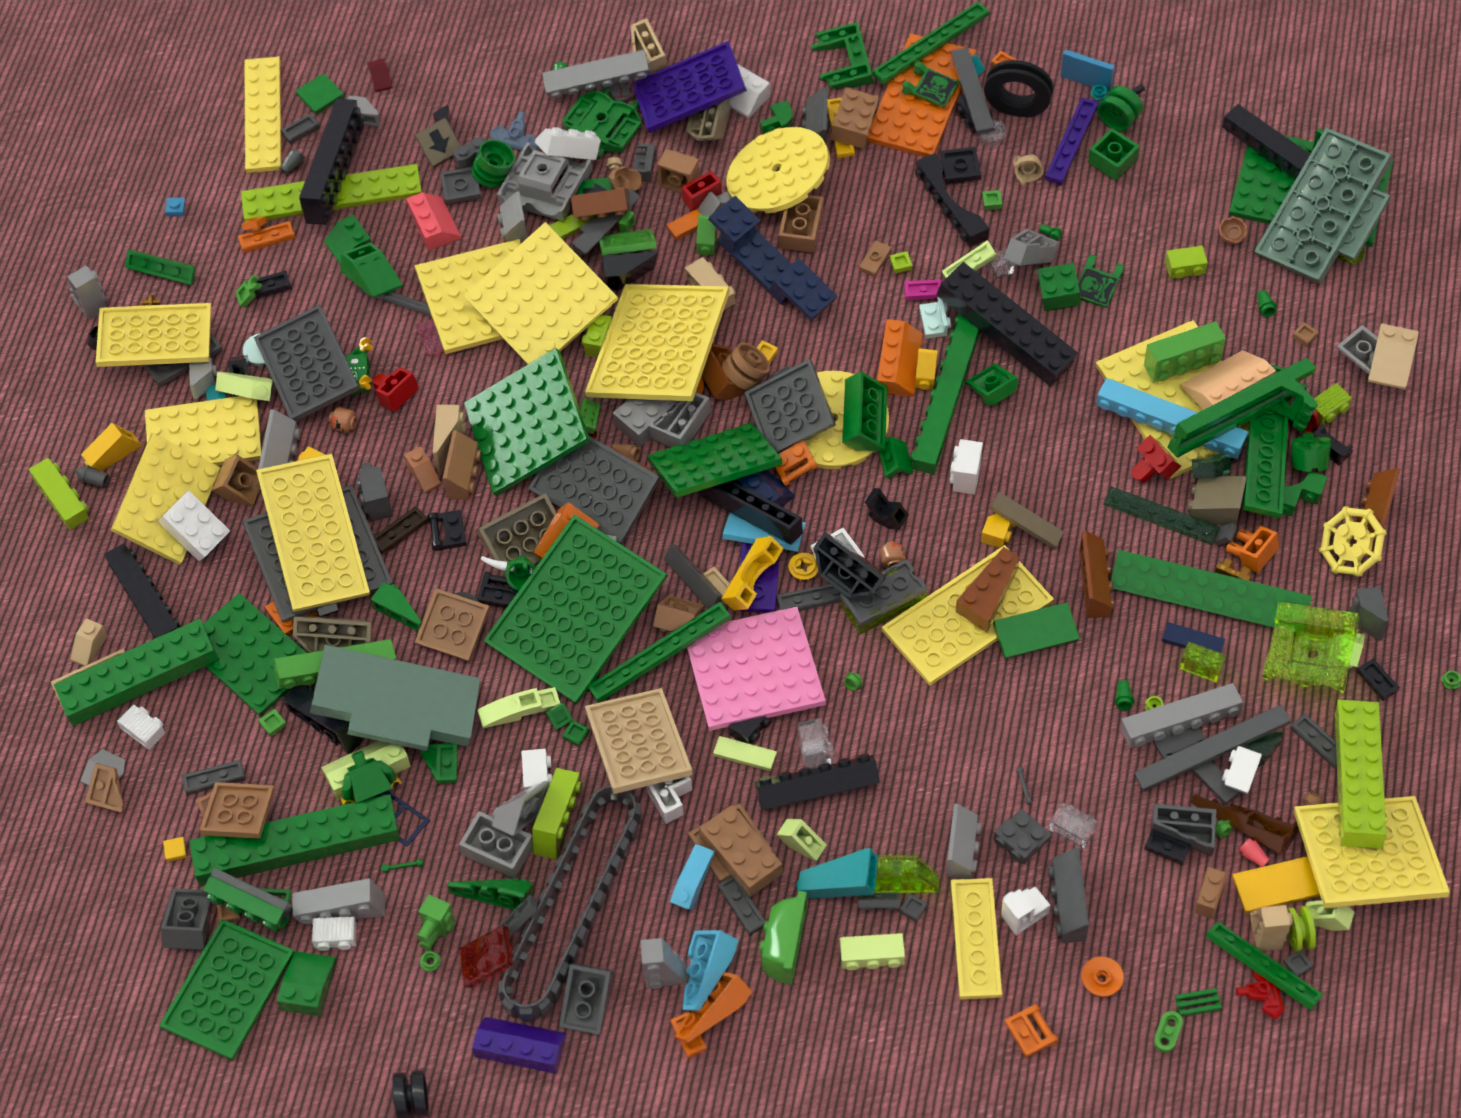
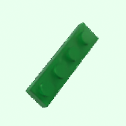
M131 249L127 250L125 268L190 285L194 284L197 266Z

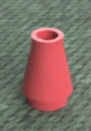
M1251 838L1239 849L1242 852V856L1260 867H1263L1270 860L1256 840L1253 841Z

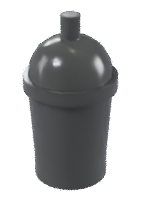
M89 465L82 466L73 471L77 473L78 479L84 484L105 488L109 482V474L92 468Z

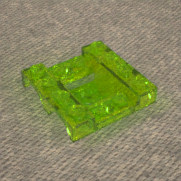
M1278 601L1274 631L1262 674L1264 680L1268 681L1273 678L1285 679L1304 687L1323 685L1344 693L1359 623L1358 613ZM1295 630H1296L1297 632H1296L1295 641H1294V645H1293L1292 655H1291V659L1289 660L1290 653H1291V648H1292V644H1293V639H1294V634H1295ZM1311 650L1318 652L1315 658H1310L1307 654Z

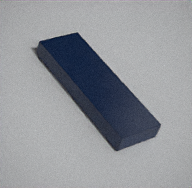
M1168 622L1162 642L1220 658L1225 639Z

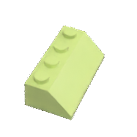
M377 741L321 767L338 801L341 800L344 775L348 773L347 768L355 765L351 755L358 751H363L366 760L374 758L376 761H383L393 768L395 774L411 766L403 746Z

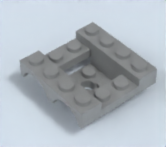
M527 142L497 193L498 201L500 204H503L515 192H519L523 210L564 221L571 209V196L576 194L581 183L587 181L593 170L592 161L588 159L585 163H577L567 157L546 155V153L539 152L531 143ZM562 175L563 178L561 179L555 192L552 193V189L555 183L557 182L559 176Z

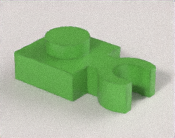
M252 275L248 281H244L236 290L235 294L240 306L247 307L256 296L255 291L259 290L262 286L261 283H256L259 276Z

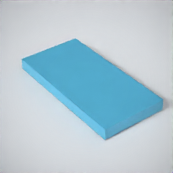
M730 512L722 539L754 544L757 538L772 536L783 549L798 551L803 534L790 545ZM802 522L803 534L805 531L806 522Z

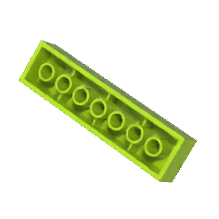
M1338 700L1335 710L1340 844L1347 847L1383 849L1387 833L1379 702Z

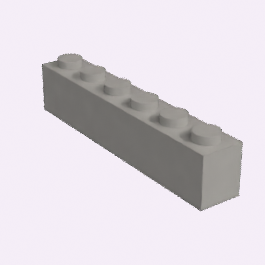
M644 49L543 72L542 74L548 97L555 99L568 93L570 95L577 94L581 90L591 91L599 86L609 87L617 82L627 83L630 79L634 78L644 79L651 75L648 56Z
M1234 683L1122 718L1120 730L1129 748L1142 747L1153 740L1160 741L1170 734L1179 735L1189 728L1198 729L1202 725L1216 723L1226 717H1235L1242 712L1243 701Z

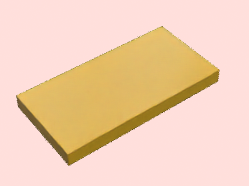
M1308 856L1232 874V879L1245 914L1256 911L1261 907L1281 906L1320 896Z

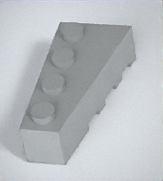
M370 878L293 893V917L302 924L313 923V918L353 916L355 919L386 917L385 893Z

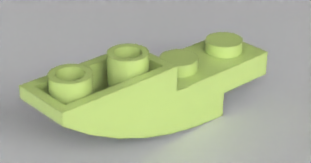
M555 687L539 691L537 688L496 700L479 708L477 712L484 729L519 721L522 716L547 711L559 704L560 701Z

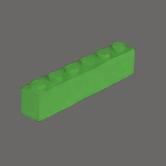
M391 639L341 647L396 660ZM323 651L275 658L273 669L278 688L290 689L299 685H312L316 683Z

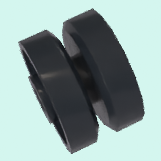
M424 1070L411 1072L410 1085L408 1077L404 1072L393 1073L392 1096L397 1118H410L412 1113L411 1105L417 1118L429 1117L428 1090Z

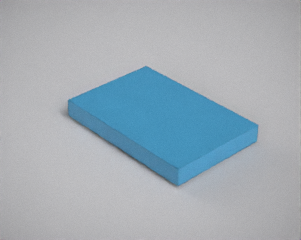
M1064 50L1060 77L1090 87L1102 84L1106 86L1107 92L1112 89L1115 65Z

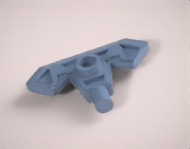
M519 111L517 119H514L508 131L501 124L489 132L492 140L502 141L511 148L520 151L523 150L527 142L531 143L535 149L539 147L535 143L533 134L524 136L526 123L523 121L526 113Z

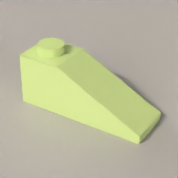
M217 372L215 390L251 399L270 401L273 379Z

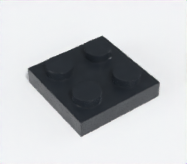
M976 147L940 151L946 183L981 179Z

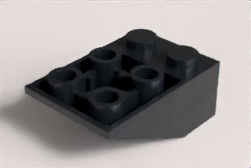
M657 251L626 252L623 255L608 254L602 257L600 278L611 291L622 290L625 284H631L654 269Z

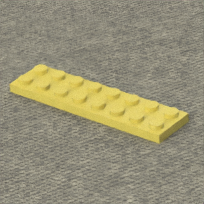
M280 58L245 60L246 173L280 170L279 168L282 165Z

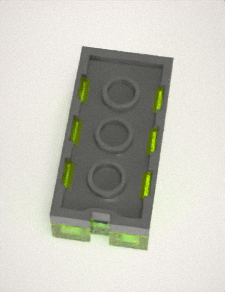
M907 559L881 572L886 579L875 594L849 599L843 593H840V607L860 635L908 610L927 597V586L919 576L915 577V570Z

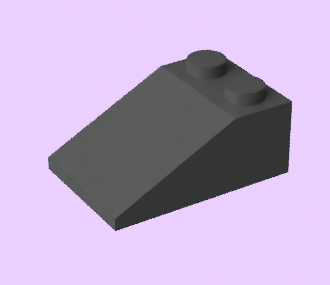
M172 889L161 925L162 948L204 950L212 909V902L207 898V893L203 890Z
M577 962L570 964L559 1027L600 1035L613 989L616 970Z

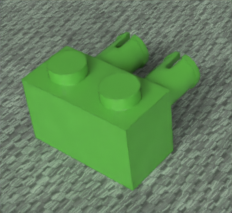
M428 894L418 911L423 926L416 936L421 940L419 945L423 949L431 951L438 936L445 938L448 932L451 933L453 931L456 921L451 904Z

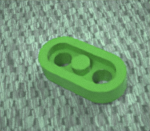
M1168 1011L1161 1018L1154 1038V1046L1159 1052L1168 1053L1175 1047L1183 1024L1181 1015L1175 1011ZM1168 1022H1173L1175 1026H1169ZM1161 1041H1167L1168 1045H1162Z

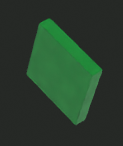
M324 73L295 90L296 95L315 115L332 106L336 98H344L343 92Z

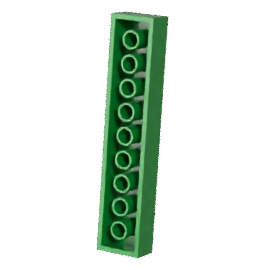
M388 794L366 799L358 803L353 802L266 822L260 839L205 836L189 840L196 880L199 886H204L214 868L239 878L400 840L394 805L391 795Z

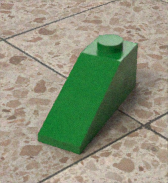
M383 582L371 598L373 609L419 632L422 622L400 589L394 584L389 585Z

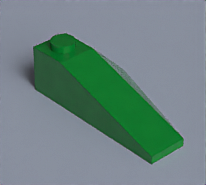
M526 879L448 882L447 884L449 894L513 911L529 894L534 896L535 893L533 884Z

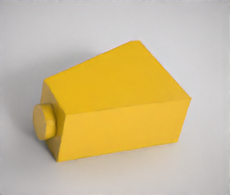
M111 423L81 455L86 460L84 462L86 466L89 465L92 468L103 471L140 448L142 444L132 432Z

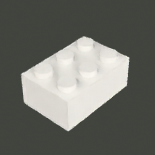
M189 490L157 521L198 561L206 557L230 532Z

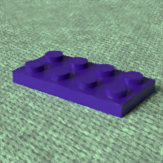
M742 542L740 566L753 544ZM780 555L777 561L766 568L757 578L754 584V591L757 595L749 609L737 611L763 613L775 611Z

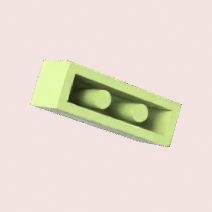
M903 933L840 937L842 969L852 971L863 967L877 969L880 966L896 968L904 965Z

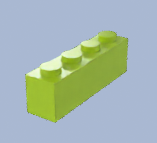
M46 458L29 468L33 480L69 530L89 519L87 505L84 501L80 502L78 500L79 495L75 488L70 489L69 480L65 475H60L61 470L56 462L52 464L50 459Z

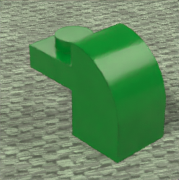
M787 100L771 105V118L760 121L761 135L777 128L792 127V109Z

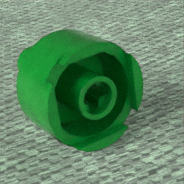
M1303 433L1302 437L1293 439L1291 447L1292 467L1306 472H1311L1312 468H1318V471L1328 469L1331 439L1328 437H1314L1312 433Z

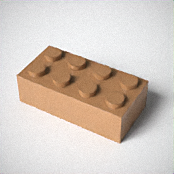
M733 805L699 827L702 841L709 849L715 851L714 855L749 897L783 874V866L780 860Z

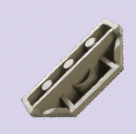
M729 99L691 115L687 125V134L697 141L724 138L730 112Z
M321 616L294 617L293 637L309 653L323 651L325 645L341 648L371 642L372 622Z

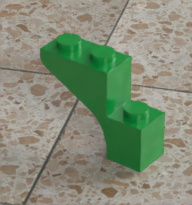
M1311 471L1308 472V475L1301 483L1293 486H1284L1282 515L1293 517L1299 499L1318 505L1328 476Z

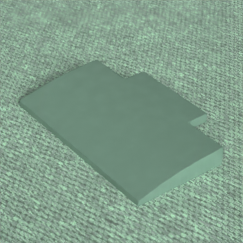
M1326 128L1254 252L1319 285L1322 284L1338 254L1355 261L1391 200L1390 195L1376 190L1393 161L1391 154Z
M325 645L310 713L350 721L347 734L424 751H427L429 739L468 747L472 733L480 678Z

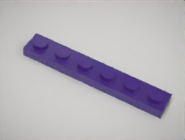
M1081 98L1045 175V180L1059 185L1063 184L1097 110L1098 102Z

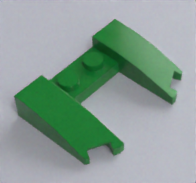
M858 22L815 34L819 41L818 44H812L813 51L846 47L851 66L819 75L821 81L826 80L829 83L830 89L851 88L874 83Z

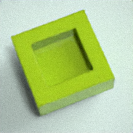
M907 251L890 255V262L895 274L912 270V263Z

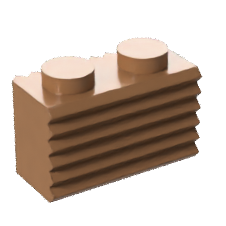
M1211 867L1206 869L1194 908L1196 914L1214 918L1227 876L1226 872Z

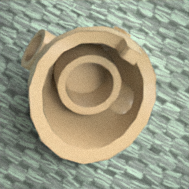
M1030 154L1015 157L1013 162L1015 165V175L1021 185L1033 182L1043 175L1044 167L1036 155Z

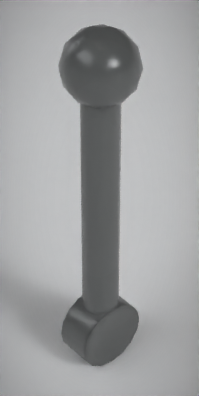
M1017 767L1016 773L1020 776L1026 803L1030 805L1032 802L1023 776L1024 769Z

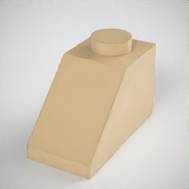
M87 618L85 619L75 636L71 654L72 662L86 666L93 661L108 637L103 625Z

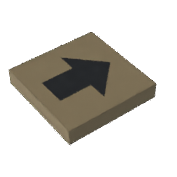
M446 118L414 135L431 167L452 156L453 150L460 146Z

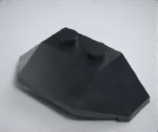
M826 532L823 533L813 547L819 576L849 599L875 594L886 579L874 565Z

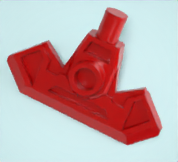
M1254 972L1252 976L1258 983L1246 984L1245 987H1236V996H1246L1247 999L1258 1002L1265 1001L1262 1010L1273 1019H1278L1284 1012L1279 988L1257 972Z

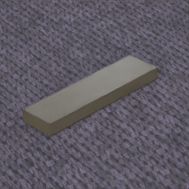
M1001 492L996 494L989 508L1053 549L1057 547L1064 533Z

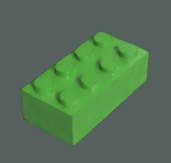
M1215 321L1147 344L1144 367L1152 382L1155 383L1165 381L1175 375H1182L1193 369H1200L1208 364H1215L1222 360L1226 338Z

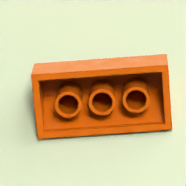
M886 319L877 381L887 386V394L914 397L919 348L921 349L923 333L906 321Z

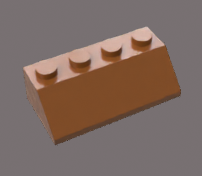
M1399 468L1374 473L1373 480L1368 479L1366 491H1369L1368 496L1364 495L1361 503L1364 510H1373L1374 516L1383 529L1400 473ZM1357 517L1356 522H1361L1363 517ZM1368 523L1367 529L1369 530V532L1374 533L1375 530L1373 529L1371 524ZM1376 538L1373 541L1372 551L1375 548Z
M1082 531L1079 554L1086 618L1110 617L1111 610L1114 609V598H1110L1112 581H1108V576L1111 574L1110 564L1106 563V559L1109 558L1108 547H1105L1104 539L1088 531Z

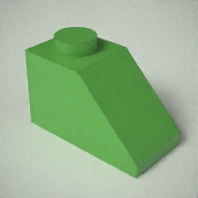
M698 215L697 254L715 256L718 239L717 228L708 220L709 216Z

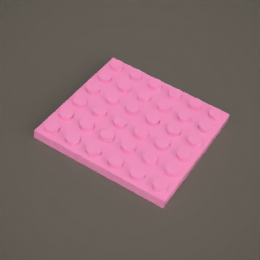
M798 607L728 621L687 647L709 731L728 727L731 723L762 716L770 718L826 705Z

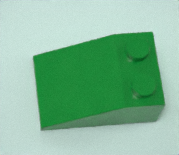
M295 951L280 986L277 998L280 1010L321 1017L336 957Z

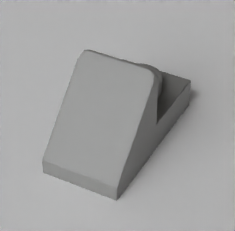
M726 191L718 196L709 192L699 206L698 211L701 215L711 216L732 197Z

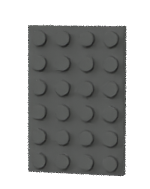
M321 305L254 337L291 419L298 421L360 390Z
M589 436L590 442L538 471L528 489L540 496L546 493L550 502L559 507L568 502L596 521L599 524L597 528L599 531L606 535L616 536L617 541L623 544L661 477Z

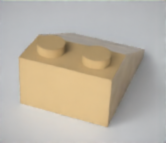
M1381 323L1368 382L1406 390L1419 331Z
M437 405L433 457L437 473H441L445 468L453 430L466 434L464 412H461L459 405Z

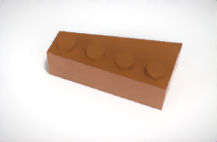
M1003 547L957 599L956 612L988 633L1000 604H1002L1005 594L1018 571L1020 557Z

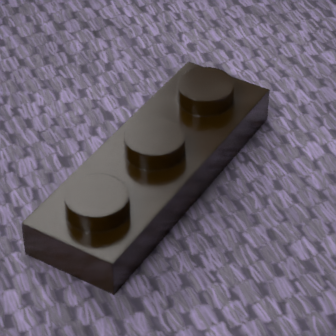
M417 506L409 510L373 536L379 551L385 554L428 523V518Z

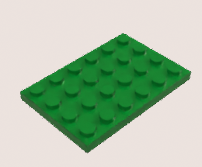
M752 423L743 424L734 429H727L718 434L692 440L682 446L676 445L672 448L647 455L650 465L676 498L782 465L780 455Z
M240 593L204 623L219 658L218 661L205 666V668L259 717L293 689L278 688L273 669L274 659L305 654L307 652Z
M221 919L159 1024L160 1029L234 1061L295 953L294 950Z

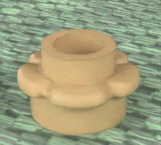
M612 157L607 159L606 168H609V171L616 167H623L620 158Z

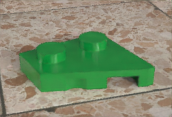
M457 744L428 745L427 751L419 749L437 784L457 783Z

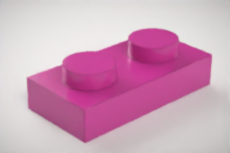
M941 279L904 281L905 300L938 299L936 294L941 284Z

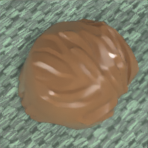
M628 166L616 167L609 175V181L614 189L629 188V190L632 189L635 192L641 187L642 177L637 170L629 169Z

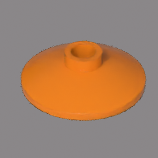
M1100 956L1090 959L1084 965L1081 979L1084 987L1091 994L1099 997H1108L1120 990L1124 974L1122 968L1115 960ZM1104 977L1106 981L1100 982L1098 978Z

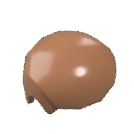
M1234 216L1223 219L1219 226V235L1227 244H1238L1245 239L1247 226L1243 220Z

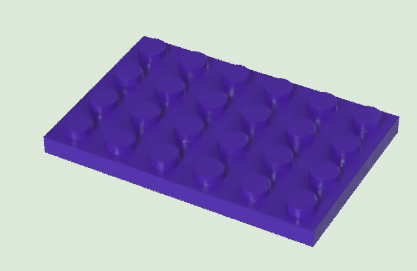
M729 41L654 72L644 79L632 82L649 133L747 91Z

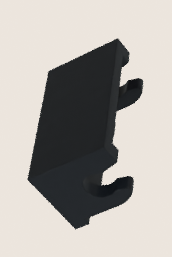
M1323 424L1312 434H1314V437H1328L1331 439L1330 460L1339 466L1353 453V446L1348 445L1346 447L1326 432L1325 428L1327 426Z

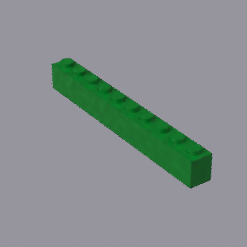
M961 315L956 316L954 323L956 329L951 331L949 339L951 344H947L945 350L946 359L941 361L940 370L942 372L941 375L937 374L935 381L937 387L936 390L933 389L931 392L930 400H932V403L927 405L925 412L927 418L922 420L920 427L922 433L917 435L915 446H917L916 451L913 450L910 461L913 462V470L935 475L979 338L980 330Z

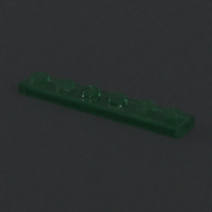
M1112 486L1104 500V505L1209 545H1213L1220 526Z

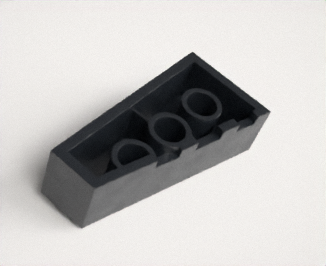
M303 685L295 686L282 699L291 713L306 724L310 723L321 735L325 733L336 746L340 743L344 748V752L348 755L365 739L347 734L350 721L310 713L314 690L308 685L306 687Z

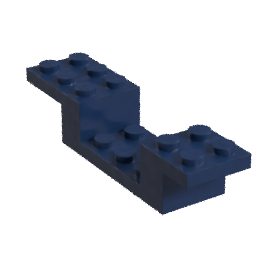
M736 196L709 216L708 220L721 232L718 243L781 305L789 299L811 321L837 299V295L800 259L791 264L758 231L761 220Z

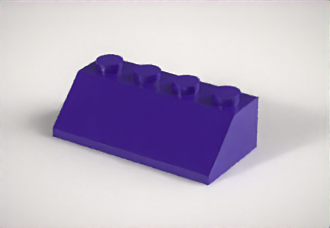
M485 1017L477 1028L472 1050L476 1058L557 1074L567 1033Z

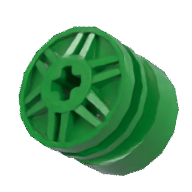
M491 139L483 142L471 167L472 176L483 186L489 188L501 187L514 164V151L506 143L499 140Z

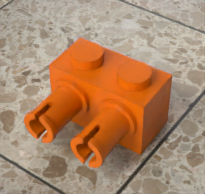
M1260 526L1253 534L1241 528L1236 538L1246 544L1241 546L1230 541L1226 547V552L1240 557L1241 566L1248 567L1251 571L1259 573L1279 549L1278 532Z

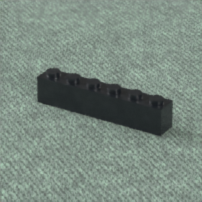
M1239 104L1224 116L1222 128L1237 137L1241 142L1247 144L1255 152L1264 156L1269 162L1277 165L1282 171L1287 172L1295 180L1297 179L1310 153Z
M734 481L701 490V497L790 545L803 534L802 517Z
M125 543L104 554L108 565L154 638H158L181 627L176 617L171 618L170 614H172V611L167 603L163 605L161 602L163 597L159 590L154 591L153 586L155 585L150 576L146 577L144 575L146 571L142 563L135 561L137 556L132 548L128 549Z
M861 754L855 759L843 758L838 760V763H822L812 769L804 767L799 769V772H783L777 777L771 778L766 776L754 782L761 810L878 784L880 779L873 755Z

